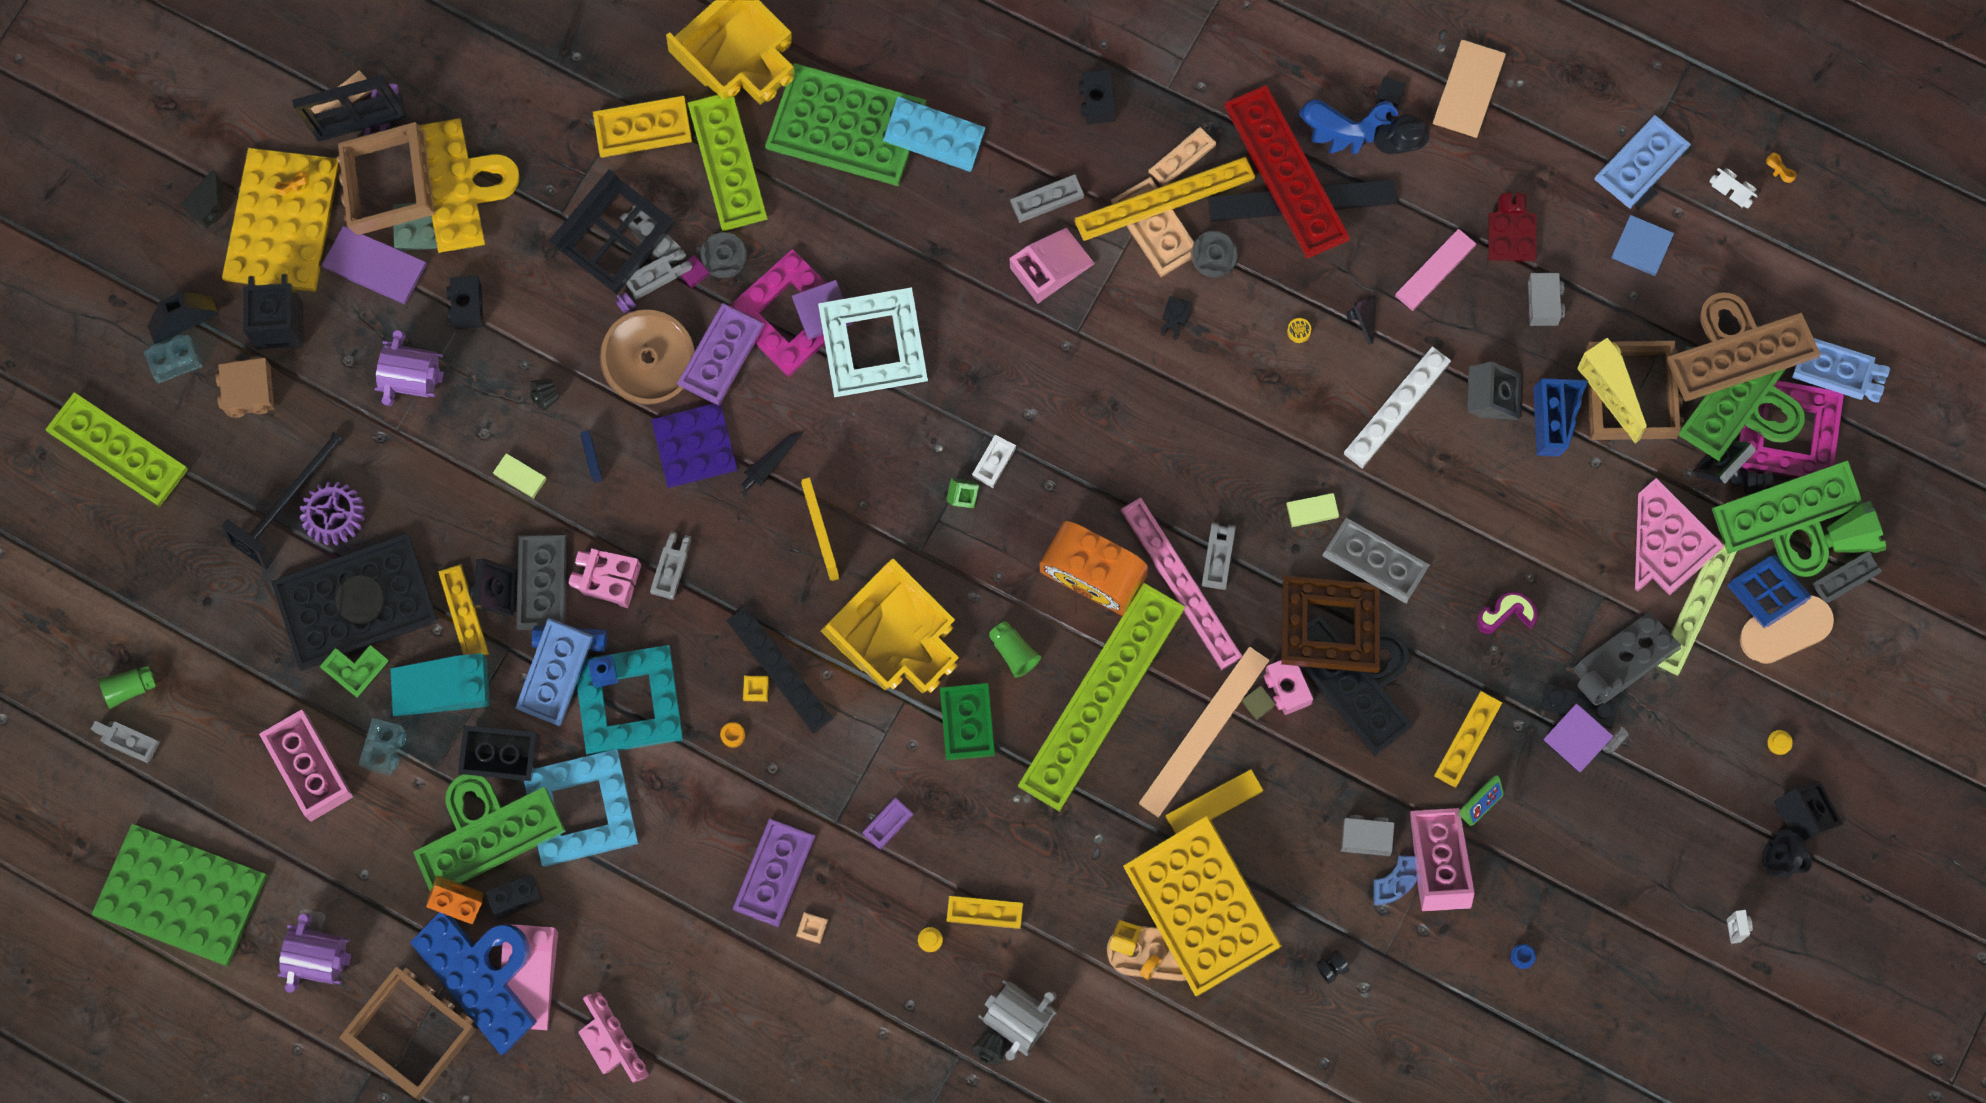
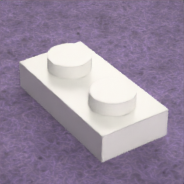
M995 435L974 470L972 477L994 488L1013 455L1016 445Z
M1746 910L1735 911L1727 918L1731 944L1741 943L1752 931L1751 917L1746 915Z

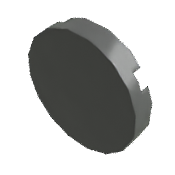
M1220 231L1205 232L1193 242L1191 248V260L1194 267L1201 274L1212 278H1219L1228 274L1235 266L1238 258L1235 243L1233 244L1230 240L1231 238Z
M719 232L711 235L705 244L702 245L700 257L703 266L709 271V274L717 278H729L742 271L747 262V251L744 242L735 234Z

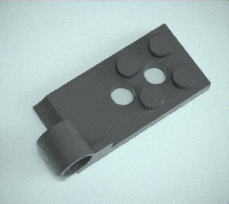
M1648 612L1583 658L1573 668V671L1581 679L1578 683V688L1594 705L1605 704L1681 649V644L1651 612ZM1643 640H1650L1653 643L1649 648H1643L1639 644ZM1628 653L1634 658L1629 662H1624L1620 657Z

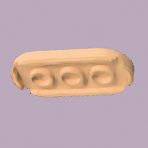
M1811 596V599L1769 627L1763 628L1753 617L1747 621L1741 631V648L1752 660L1765 664L1776 662L1824 640L1833 628L1834 617L1832 610L1825 601ZM1777 606L1771 610H1768L1767 612L1771 614L1780 607Z
M1139 926L1142 927L1132 956L1110 949L1112 936L1110 937L1107 945V956L1110 964L1118 972L1124 975L1143 977L1140 975L1143 965L1150 956L1156 955L1162 959V963L1151 978L1186 981L1158 928Z

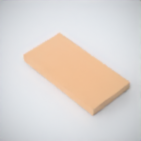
M1461 40L1433 124L1477 138L1506 53Z
M1149 177L1113 198L1111 204L1158 187L1152 178ZM1173 209L1127 225V228L1160 277L1191 260V248L1194 240Z

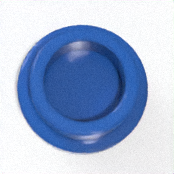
M1519 944L1511 951V961L1517 968L1527 969L1536 960L1534 949L1527 944Z

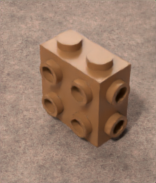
M254 356L245 361L227 360L224 364H218L219 372L216 373V383L221 391V395L217 397L218 405L227 416L239 418L246 413L265 414L268 410H275L271 365L266 358Z

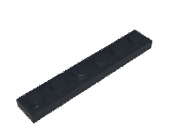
M746 606L726 620L813 734L833 720L832 716Z

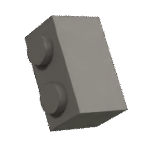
M1559 273L1530 274L1528 279L1530 326H1558L1561 318H1564L1565 304L1561 303L1560 295L1564 294V282L1560 281Z
M1350 815L1349 818H1345L1343 821L1341 852L1390 856L1393 847L1394 823L1388 822L1389 819L1376 817L1372 821L1364 820L1363 816Z

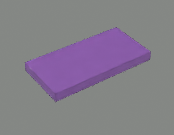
M345 226L342 227L322 264L323 269L404 305L409 300L427 266L426 262L363 234L356 235Z
M722 303L678 380V386L720 406L763 330L764 323Z
M769 818L733 910L779 928L814 842L815 835Z

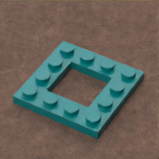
M669 645L611 654L615 661L618 679L649 674L655 719L608 726L603 687L595 688L592 684L588 660L610 655L587 658L585 660L577 682V690L587 756L615 749L621 751L683 740ZM606 667L598 668L599 673L606 671Z

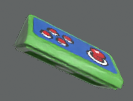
M1496 775L1489 780L1459 811L1458 815L1470 826H1473L1503 797L1500 778Z

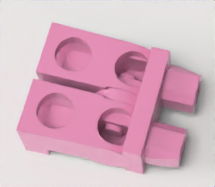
M592 548L591 552L578 551L575 563L578 566L585 567L584 574L572 572L569 585L580 590L584 596L606 600L628 608L634 591L633 585H636L642 566L639 560Z

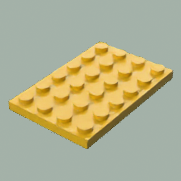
M248 148L222 275L224 281L248 284V277L254 276L255 285L281 284V275L287 274L288 283H291L294 289L316 292L340 169L337 158ZM298 171H305L308 174L309 181L305 185L298 186L299 191L297 193L294 190H291L286 195H279L276 192L275 185L278 182L293 179Z
M1205 816L1123 866L1195 996L1201 995L1282 947L1209 816Z

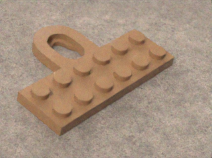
M1717 293L1710 296L1704 302L1700 313L1701 325L1710 343L1668 356L1667 363L1686 402L1817 359L1821 353L1802 313L1757 327L1748 306L1740 297L1732 293ZM1727 309L1737 318L1741 328L1739 333L1727 335L1719 329L1718 322L1720 318L1718 312L1720 310Z

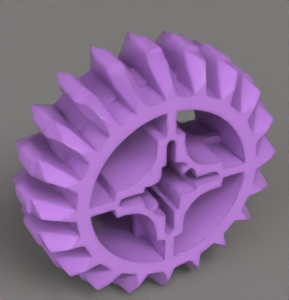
M327 482L324 489L321 485H318L317 489L319 491L316 493L310 490L309 493L312 497H304L303 501L307 505L300 506V510L304 512V514L300 515L301 521L304 522L302 527L304 530H308V536H315L314 539L318 543L323 540L325 545H329L331 540L335 545H338L341 538L344 542H347L346 536L349 534L355 537L354 528L360 530L361 525L358 522L365 521V517L361 514L365 512L364 506L361 505L363 500L361 497H357L358 493L356 490L350 491L349 485L345 484L342 487L340 482H336L334 487L330 482ZM340 498L349 502L350 512L341 508ZM329 499L326 504L320 505L323 501ZM315 515L324 519L325 529L316 526ZM345 522L342 526L336 528L339 523Z

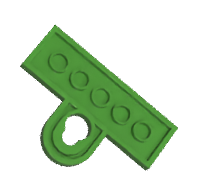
M1783 369L1706 395L1680 430L1679 436L1720 461L1745 425L1770 441L1787 442L1798 436L1804 425L1805 415L1801 405L1795 399L1774 387L1786 370ZM1764 403H1772L1781 408L1782 412L1787 416V421L1784 423L1767 421L1760 416L1758 407Z
M1844 461L1711 509L1727 554L1772 539L1780 561L1792 575L1808 577L1819 573L1825 567L1829 557V549L1820 521L1851 511L1863 502L1849 462ZM1796 530H1803L1810 538L1811 556L1807 560L1801 559L1798 553L1790 546V536Z
M461 775L450 784L446 792V806L456 831L413 853L427 886L431 890L437 875L462 884L566 832L546 787H542L502 807L492 784L482 776ZM468 791L475 792L476 796L485 802V813L478 820H469L463 810L465 804L463 796Z

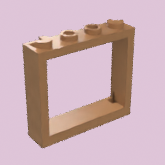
M416 122L338 143L339 156L337 160L341 166L339 180L344 192L341 198L346 210L344 220L347 222V228L351 229L356 235L435 215L425 131ZM409 142L417 204L362 218L355 157Z
M1675 341L1614 342L1620 348L1621 356L1664 355L1669 427L1646 428L1640 439H1677L1684 422L1683 417H1680L1679 408H1682L1683 399L1682 394H1678V385L1667 363L1668 356L1678 353V349H1675ZM1589 342L1586 352L1600 342ZM1587 382L1590 440H1631V437L1624 428H1603L1602 400Z
M395 967L339 1038L420 1101L477 1029L471 1025L474 1021L462 1012L459 1016L452 1011L455 1006L443 997L440 1001L433 996L436 992L425 982L422 986L415 982L414 979L417 976L405 967L401 971L398 967ZM401 981L464 1029L419 1086H416L356 1038Z

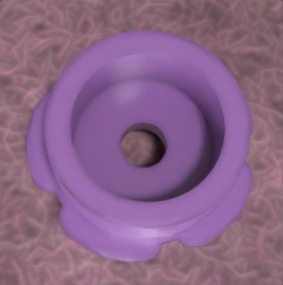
M626 292L620 296L619 294L617 295L619 300L616 301V304L623 313L627 311L631 313L637 307Z

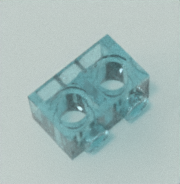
M178 335L172 341L164 344H154L144 351L151 374L158 384L203 367L195 343L189 335ZM188 349L186 355L179 356L182 350ZM166 358L163 364L157 365L159 359Z
M372 718L359 766L364 770L391 776L393 770H396L399 764V756H397L399 748L405 744L406 733H404V728L399 724ZM385 732H393L390 740L382 741V736ZM385 754L386 760L382 764H376L377 756Z

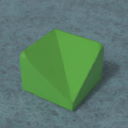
M951 478L947 502L952 506L974 508L979 485L974 481Z

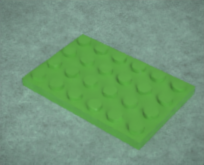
M794 63V78L785 87L765 145L766 149L899 186L910 150L884 142L883 138L898 96L926 106V100Z
M132 824L92 915L228 967L268 875Z

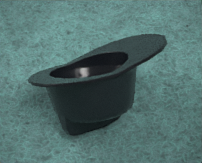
M1404 115L1400 118L1388 120L1391 121V124L1378 125L1375 129L1373 140L1381 152L1387 154L1404 153L1424 147L1429 139V130L1422 120L1413 115Z

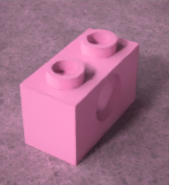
M1281 661L1267 666L1264 679L1268 688L1273 687L1276 694L1273 699L1278 710L1282 709L1284 715L1312 705L1313 697L1299 666L1281 665ZM1288 681L1292 683L1294 688L1291 691H1285L1281 688L1280 684Z

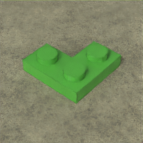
M371 645L367 647L355 663L335 648L319 667L358 698L389 660Z

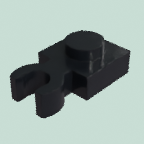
M1169 296L1162 320L1168 322L1162 326L1161 336L1164 337L1165 332L1171 329L1174 331L1173 340L1178 338V325L1185 327L1192 302Z

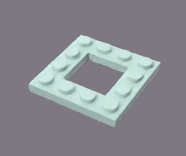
M912 287L818 303L834 397L928 381ZM892 315L900 362L854 370L846 323Z

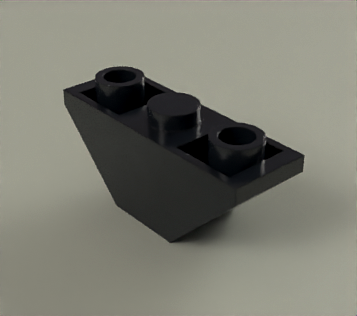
M179 292L158 303L148 324V329L156 345L218 315L219 312L211 295Z

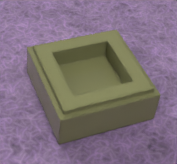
M1262 686L1258 687L1241 701L1256 721L1276 706Z

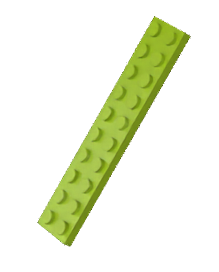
M1142 584L1018 784L1020 789L1057 811H1061L1184 612L1185 606L1149 585Z

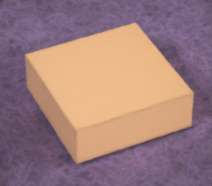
M804 912L796 936L821 944L828 919Z

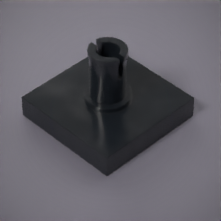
M1734 440L1720 461L1708 454L1692 472L1697 478L1722 484L1730 480L1732 485L1737 487L1746 480V476L1739 468L1754 454L1756 449L1751 443Z
M484 558L477 559L475 584H471L468 589L470 597L474 598L473 606L506 617L514 616L516 569Z

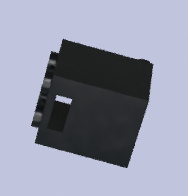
M287 274L281 275V284L255 285V277L249 276L248 286H243V331L256 349L303 347V301L292 284L288 283Z

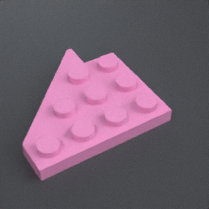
M1656 478L1638 494L1635 590L1637 592L1640 591L1647 583L1654 579L1670 596L1720 552L1724 545Z

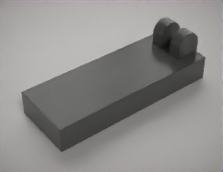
M1870 551L1812 583V587L1819 598L1829 604L1881 574L1882 570L1876 564Z

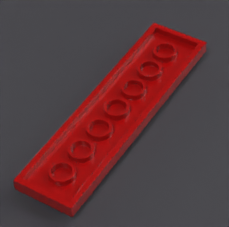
M1267 85L1225 102L1224 107L1306 259L1349 241V235Z

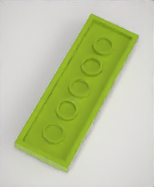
M719 95L689 102L690 114L722 231L768 220L734 97L731 98L729 96L724 101Z
M75 392L45 429L49 434L158 507H161L188 471L186 466Z

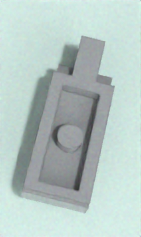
M95 721L91 727L93 732L102 736L100 741L105 745L147 764L150 763L160 743L115 721L114 723L110 721L108 726Z

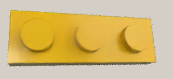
M949 896L947 922L1021 929L1023 903Z

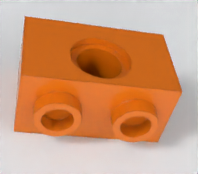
M437 875L428 895L426 907L473 924L482 904L483 892Z

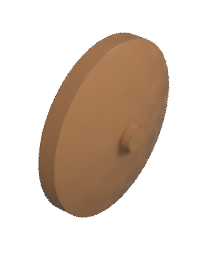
M638 310L624 315L609 328L601 344L600 365L607 383L624 399L643 405L659 404L673 398L684 389L678 386L677 382L695 350L688 332L675 318L660 311Z

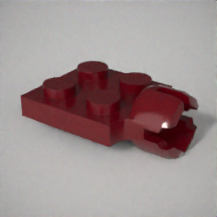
M1512 192L1501 194L1498 198V211L1488 214V261H1536V214H1531L1527 211V197L1525 194L1516 192V196L1513 197V204Z

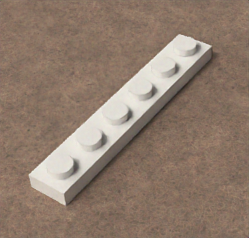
M1432 346L1344 451V455L1363 469L1449 366L1451 360Z

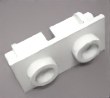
M1718 168L1717 170L1721 174L1719 176L1714 175L1709 182L1713 184L1712 187L1725 196L1730 189L1734 190L1730 199L1740 205L1741 208L1746 207L1748 209L1753 203L1750 199L1752 195L1756 198L1758 197L1754 193L1756 188L1746 181L1743 184L1736 181L1737 175L1728 168H1725L1723 171Z

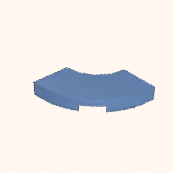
M1398 856L1397 865L1392 873L1384 878L1374 879V905L1394 902L1410 891L1418 880L1415 856Z

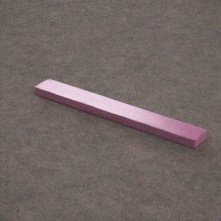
M1140 497L1120 509V512L1178 603L1185 606V614L1220 669L1223 670L1243 657L1142 498Z

